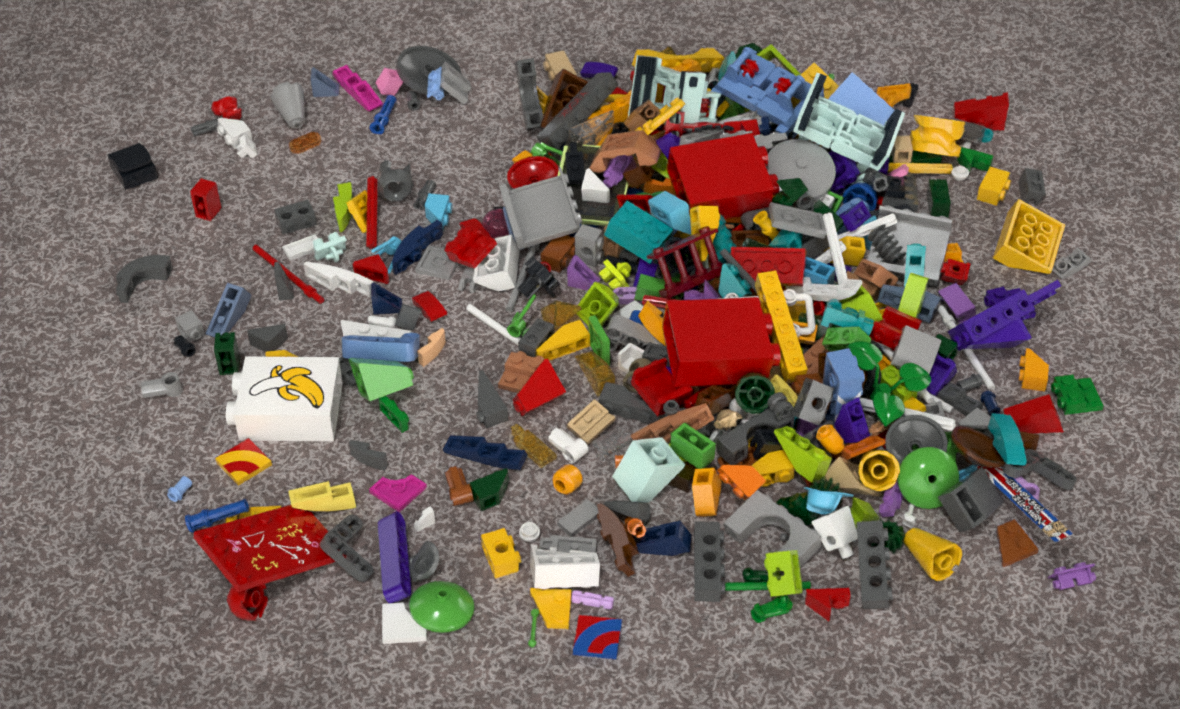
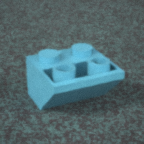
M667 191L648 200L653 217L673 229L691 235L689 205L687 202Z

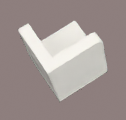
M632 343L627 344L618 353V369L628 373L630 364L635 359L642 358L644 350Z

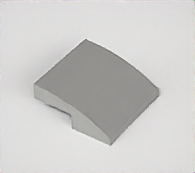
M444 62L441 70L440 86L465 105L468 101L467 92L471 89L470 81L447 62Z
M906 325L902 330L899 344L895 347L890 364L901 368L906 363H914L930 373L941 340Z

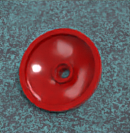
M527 157L511 166L507 174L508 184L512 189L553 178L558 176L559 167L553 160L547 157Z

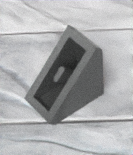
M285 324L247 330L250 345L264 352L276 351L288 339Z

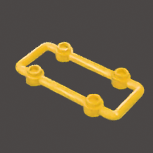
M678 97L669 103L671 107H668L666 104L659 110L660 114L656 118L650 119L643 125V128L640 126L635 131L642 130L649 135L685 105L684 101Z

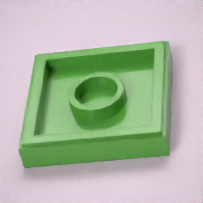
M595 315L588 318L590 347L602 368L609 367L610 340Z

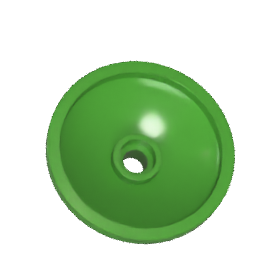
M922 447L910 452L902 460L899 466L900 474L897 478L900 492L909 503L919 508L934 509L943 506L938 496L959 482V471L952 457L943 450L934 447ZM930 475H933L935 480L930 483L928 478Z
M434 581L424 584L415 590L410 598L409 610L414 621L421 627L434 632H452L469 623L474 613V601L470 593L460 585L448 581Z

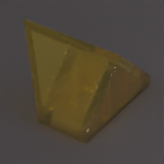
M555 301L540 310L543 320L554 324V330H556L582 310V308L578 305Z

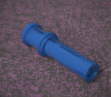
M388 95L380 112L375 115L374 122L370 124L372 133H384L385 126L389 122L388 117L397 100L395 96Z
M242 499L216 509H203L200 513L185 515V523L188 530L192 533L204 526L211 527L214 522L248 512L250 509L246 499Z

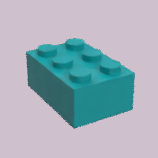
M626 201L609 221L604 236L651 264L653 260L647 259L646 255L653 253V249L660 247L665 241L669 240L673 228L631 202Z

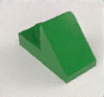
M961 147L960 157H957V161L961 166L967 168L970 174L972 167L988 171L992 167L994 155Z

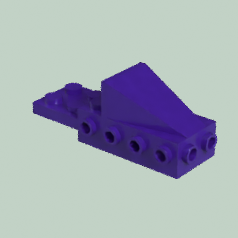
M1056 280L1030 295H1027L1023 289L947 332L951 340L957 343L958 351L962 349L1013 348L1032 338L1023 320L1030 317L1029 313L1035 310L1034 305L1056 294L1055 290L1061 287V284Z

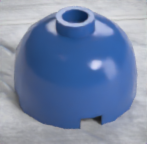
M858 182L852 184L845 190L842 196L844 197L843 204L850 202L854 198L862 199L869 204L870 211L875 210L878 205L877 192L867 183Z

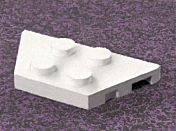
M341 320L343 336L358 335L400 338L405 333H411L409 330Z

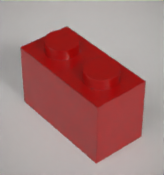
M201 178L190 191L195 217L212 221L222 208L217 183Z

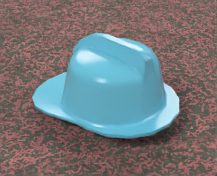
M803 487V489L808 490L807 509L819 514L832 513L836 510L842 497L854 496L848 493L825 492Z

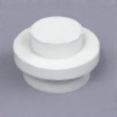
M957 166L953 168L951 175L955 180L963 181L969 176V171L963 166Z
M526 522L519 529V536L523 541L533 542L539 538L540 530L535 523Z

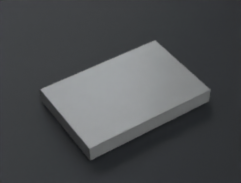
M770 202L768 208L772 227L825 239L827 233L822 214Z

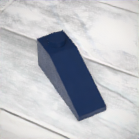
M681 520L646 528V533L643 537L638 538L636 535H633L639 553L674 556L690 552L692 535Z

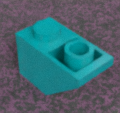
M725 263L722 265L718 292L722 298H725L729 293H735L739 297H749L752 295L749 290L751 287L746 280L741 279L739 276L740 271L734 264Z

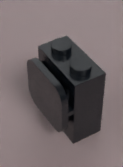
M140 143L107 154L110 167L125 190L158 178L151 155L145 146Z

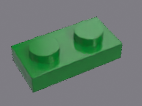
M387 396L380 397V411L401 433L409 430L408 415L397 407L394 400H390Z

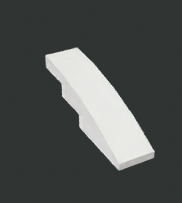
M312 262L304 263L305 276L333 291L339 287L350 294L357 290L371 298V284L374 281L342 268Z

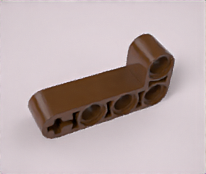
M736 384L712 385L698 393L695 406L706 403L712 415L728 407L735 398Z

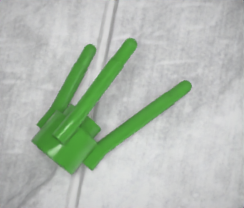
M537 142L530 152L533 156L547 157L560 166L561 162L549 155L547 150L560 155L563 154V151L547 146L543 142Z
M535 294L521 313L516 312L510 325L507 327V331L511 336L519 337L521 335L523 337L528 331L526 329V322L522 318L536 298Z

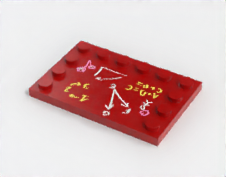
M291 505L194 532L193 536L194 540L238 592L336 562L320 547L321 540L329 531L311 511L293 508Z

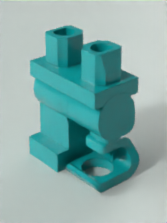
M830 299L825 307L821 325L828 327L829 323L841 327H860L870 336L874 319L865 317V311L859 310L858 313L857 310L850 307L842 309V304L839 300Z

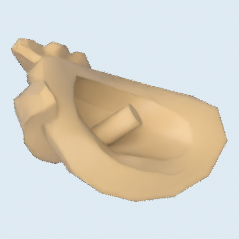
M729 409L721 410L714 422V426L717 429H725L727 431L736 427L737 420L743 417L738 412Z

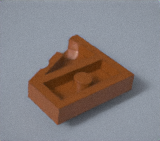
M1015 519L997 526L996 532L999 539V551L1001 552L1003 567L1038 553V547Z

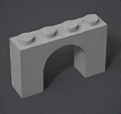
M758 490L724 522L725 533L740 544L762 526L776 525L785 529L790 537L778 552L798 550L800 568L822 547L821 536L818 535L815 529L807 527L799 517L792 516L784 506L777 505L769 495L762 494Z

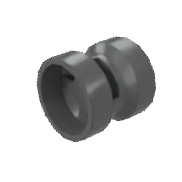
M782 392L773 394L767 401L768 407L774 411V415L780 421L788 419L794 413L793 405L787 402L788 399Z

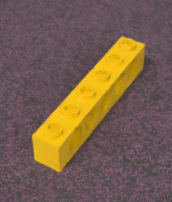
M777 271L758 273L755 289L763 313H770L772 316L773 330L770 337L772 343L779 344L781 354L779 366L784 381L790 384L794 382L796 375L806 374L808 369Z

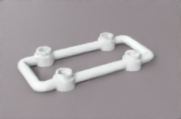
M792 289L785 290L783 293L787 306L795 305L796 301H805L808 327L800 328L799 325L793 323L797 337L812 334L816 328L812 297L806 293L796 294ZM729 293V294H727V295L725 296V298H717V299H726V298H751V297H758V296L739 297V296H738L737 294H735V293Z

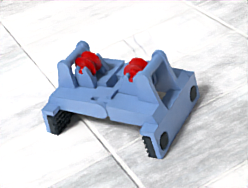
M744 47L741 55L733 64L727 67L725 75L710 91L721 93V96L718 98L717 108L724 102L725 97H728L751 111L755 112L757 110V114L762 117L768 116L769 121L779 125L775 129L776 132L779 134L786 133L787 140L794 139L797 133L793 132L812 84L806 82L800 75L795 76L781 67H776L775 64L756 55L757 52L755 50ZM822 88V91H821V94H820L821 97H824V89H823V88ZM792 97L801 100L794 109L791 103Z

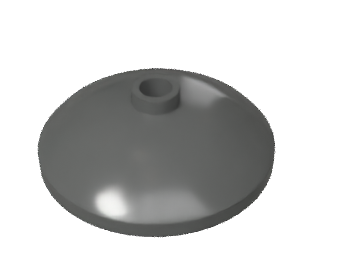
M908 415L898 419L891 425L886 435V451L897 459L899 466L902 460L913 451L912 447H934L944 452L947 451V437L944 430L936 421L923 415Z

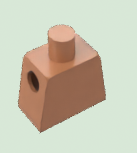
M866 259L861 260L853 273L878 287L879 291H881L883 284L899 287L897 284L898 277L883 266Z

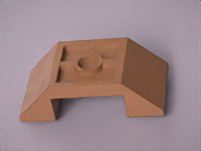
M642 130L610 134L596 152L589 169L592 172L602 173L606 171L611 158L621 155L631 156L635 153L639 166H652L657 164L662 151L656 143L657 139L647 135Z

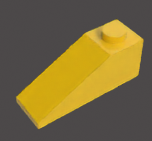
M696 206L690 209L691 235L698 233L699 229L705 226L718 229L720 220L718 206ZM716 233L710 235V236H711V239H712V242H713V240H714V237H715V234H716ZM704 239L696 241L695 244L701 262L706 261L708 251Z
M581 320L563 325L536 350V354L544 359L548 358L550 361L590 347V333Z

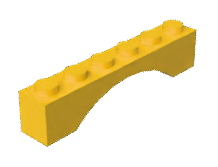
M701 48L698 52L690 55H671L647 49L636 50L632 65L635 67L637 55L661 58V66L667 68L677 66L683 60L691 58L699 62L703 73L710 72L713 68L720 69L725 57L714 48Z

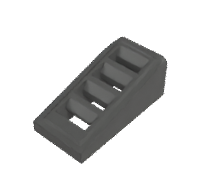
M275 262L274 274L279 300L294 299V288L280 263Z
M604 502V505L609 509L631 518H638L640 520H648L650 518V504L648 502Z

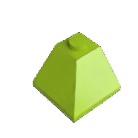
M594 282L574 309V312L588 326V318L594 315L601 326H603L619 304V297L608 286Z

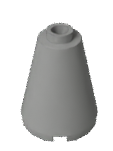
M284 82L274 87L273 93L270 95L273 104L290 128H301L305 123L304 90L302 86L297 82L295 84Z

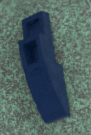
M436 220L426 228L417 226L403 239L393 256V274L397 275L401 271H405L414 262H418L422 257V250L442 237V222Z

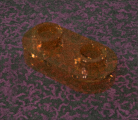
M309 132L289 142V149L294 154L308 151L321 144V136L319 133Z

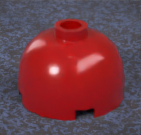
M232 585L227 595V603L232 614L241 620L255 621L258 614L259 618H261L268 602V596H264L263 589H266V585H259L240 592ZM247 607L256 608L255 612L251 613L246 609Z

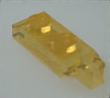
M518 424L511 427V435L514 436L513 441L516 443V446L520 450H525L528 457L541 469L557 459V454L528 429L524 431Z

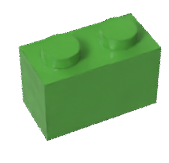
M683 423L671 433L670 447L672 450L696 468H705L715 459L716 443L686 423Z

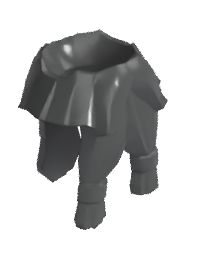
M384 160L380 164L379 171L381 176L378 181L377 192L382 199L400 202L411 193L414 184L411 180L410 164L403 170H391V161Z

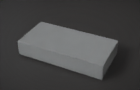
M587 499L557 521V526L570 537H573L597 519L598 508Z

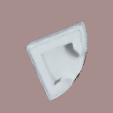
M431 506L423 510V515L418 521H415L414 528L417 532L435 524L434 510Z

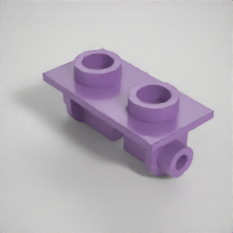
M1086 562L1073 565L1074 568L1066 569L1065 566L1053 570L1054 573L1048 578H1054L1055 581L1052 582L1053 587L1059 590L1074 587L1073 579H1075L1077 586L1091 584L1096 580L1095 573L1090 570L1095 564L1086 565Z

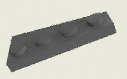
M908 172L907 175L903 176L905 198L887 197L885 195L881 206L889 205L894 207L908 204L913 211L917 212L918 196L915 175Z

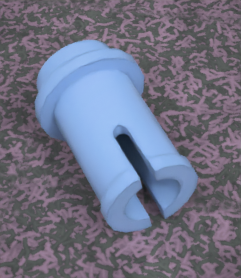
M182 476L174 487L168 489V498L173 502L181 500L183 498L182 495L192 486V481Z

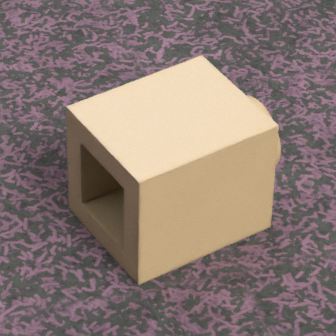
M910 136L896 137L891 150L893 163H911L913 148Z

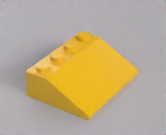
M1018 199L1007 213L993 259L1007 267L1050 274L1065 224Z

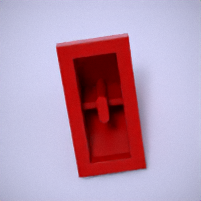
M379 254L354 261V273L372 281L384 284L389 283L388 269Z

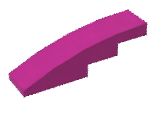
M347 65L333 70L332 75L339 84L367 111L370 112L383 106V102L367 81H362L356 72L353 73Z

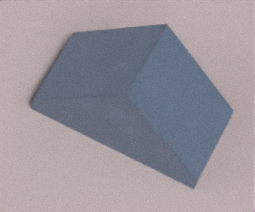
M313 67L311 69L313 97L338 96L339 84Z

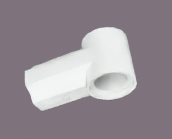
M555 428L548 437L549 442L559 449L564 458L571 461V464L589 452L587 444L582 439L577 438L575 440L561 428Z

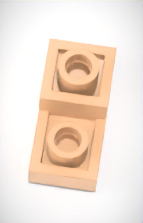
M443 328L427 337L428 344L417 351L418 362L423 367L429 364L443 349L446 343L445 330Z

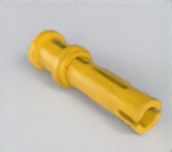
M761 211L754 216L753 222L760 226L761 232L764 235L769 236L773 240L779 231L777 228L772 227L768 213Z

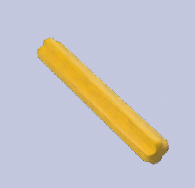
M889 163L888 173L903 164L908 166V172L951 174L953 170L952 164Z

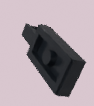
M577 142L570 143V152L565 153L566 172L569 184H583L585 176L583 152H577Z

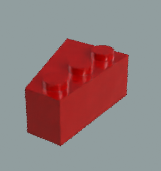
M1008 92L995 97L989 95L986 96L987 98L980 100L974 98L954 102L952 119L956 118L985 126L990 130H1004L1009 108Z

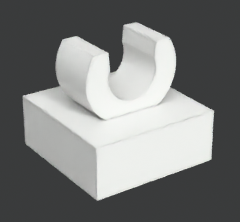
M245 134L239 138L240 144L236 147L239 151L237 154L242 158L247 154L251 158L257 155L255 143Z

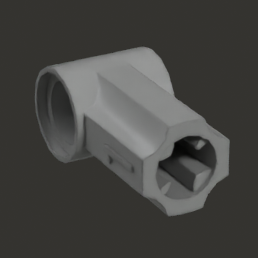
M168 372L160 379L141 382L144 398L165 394L170 397H176L183 392L180 379L175 372Z

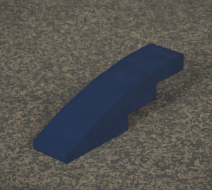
M450 435L443 448L444 453L492 467L521 470L528 456L525 450L507 449L505 443H487L485 437Z

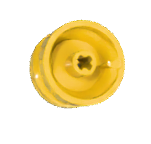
M913 115L916 123L919 125L917 129L912 130L910 133L913 150L960 157L961 146L957 145L955 140H959L964 134L966 122Z

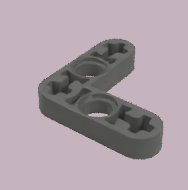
M1032 449L1025 450L1026 466L1005 463L1002 469L1007 476L1012 478H1019L1035 470L1066 490H1072L1077 481L1076 476Z
M348 515L325 534L320 542V547L356 580L366 582L373 573V567L347 544L361 530L363 522L356 515ZM338 531L342 532L346 537L341 536ZM342 554L347 555L351 560H347Z

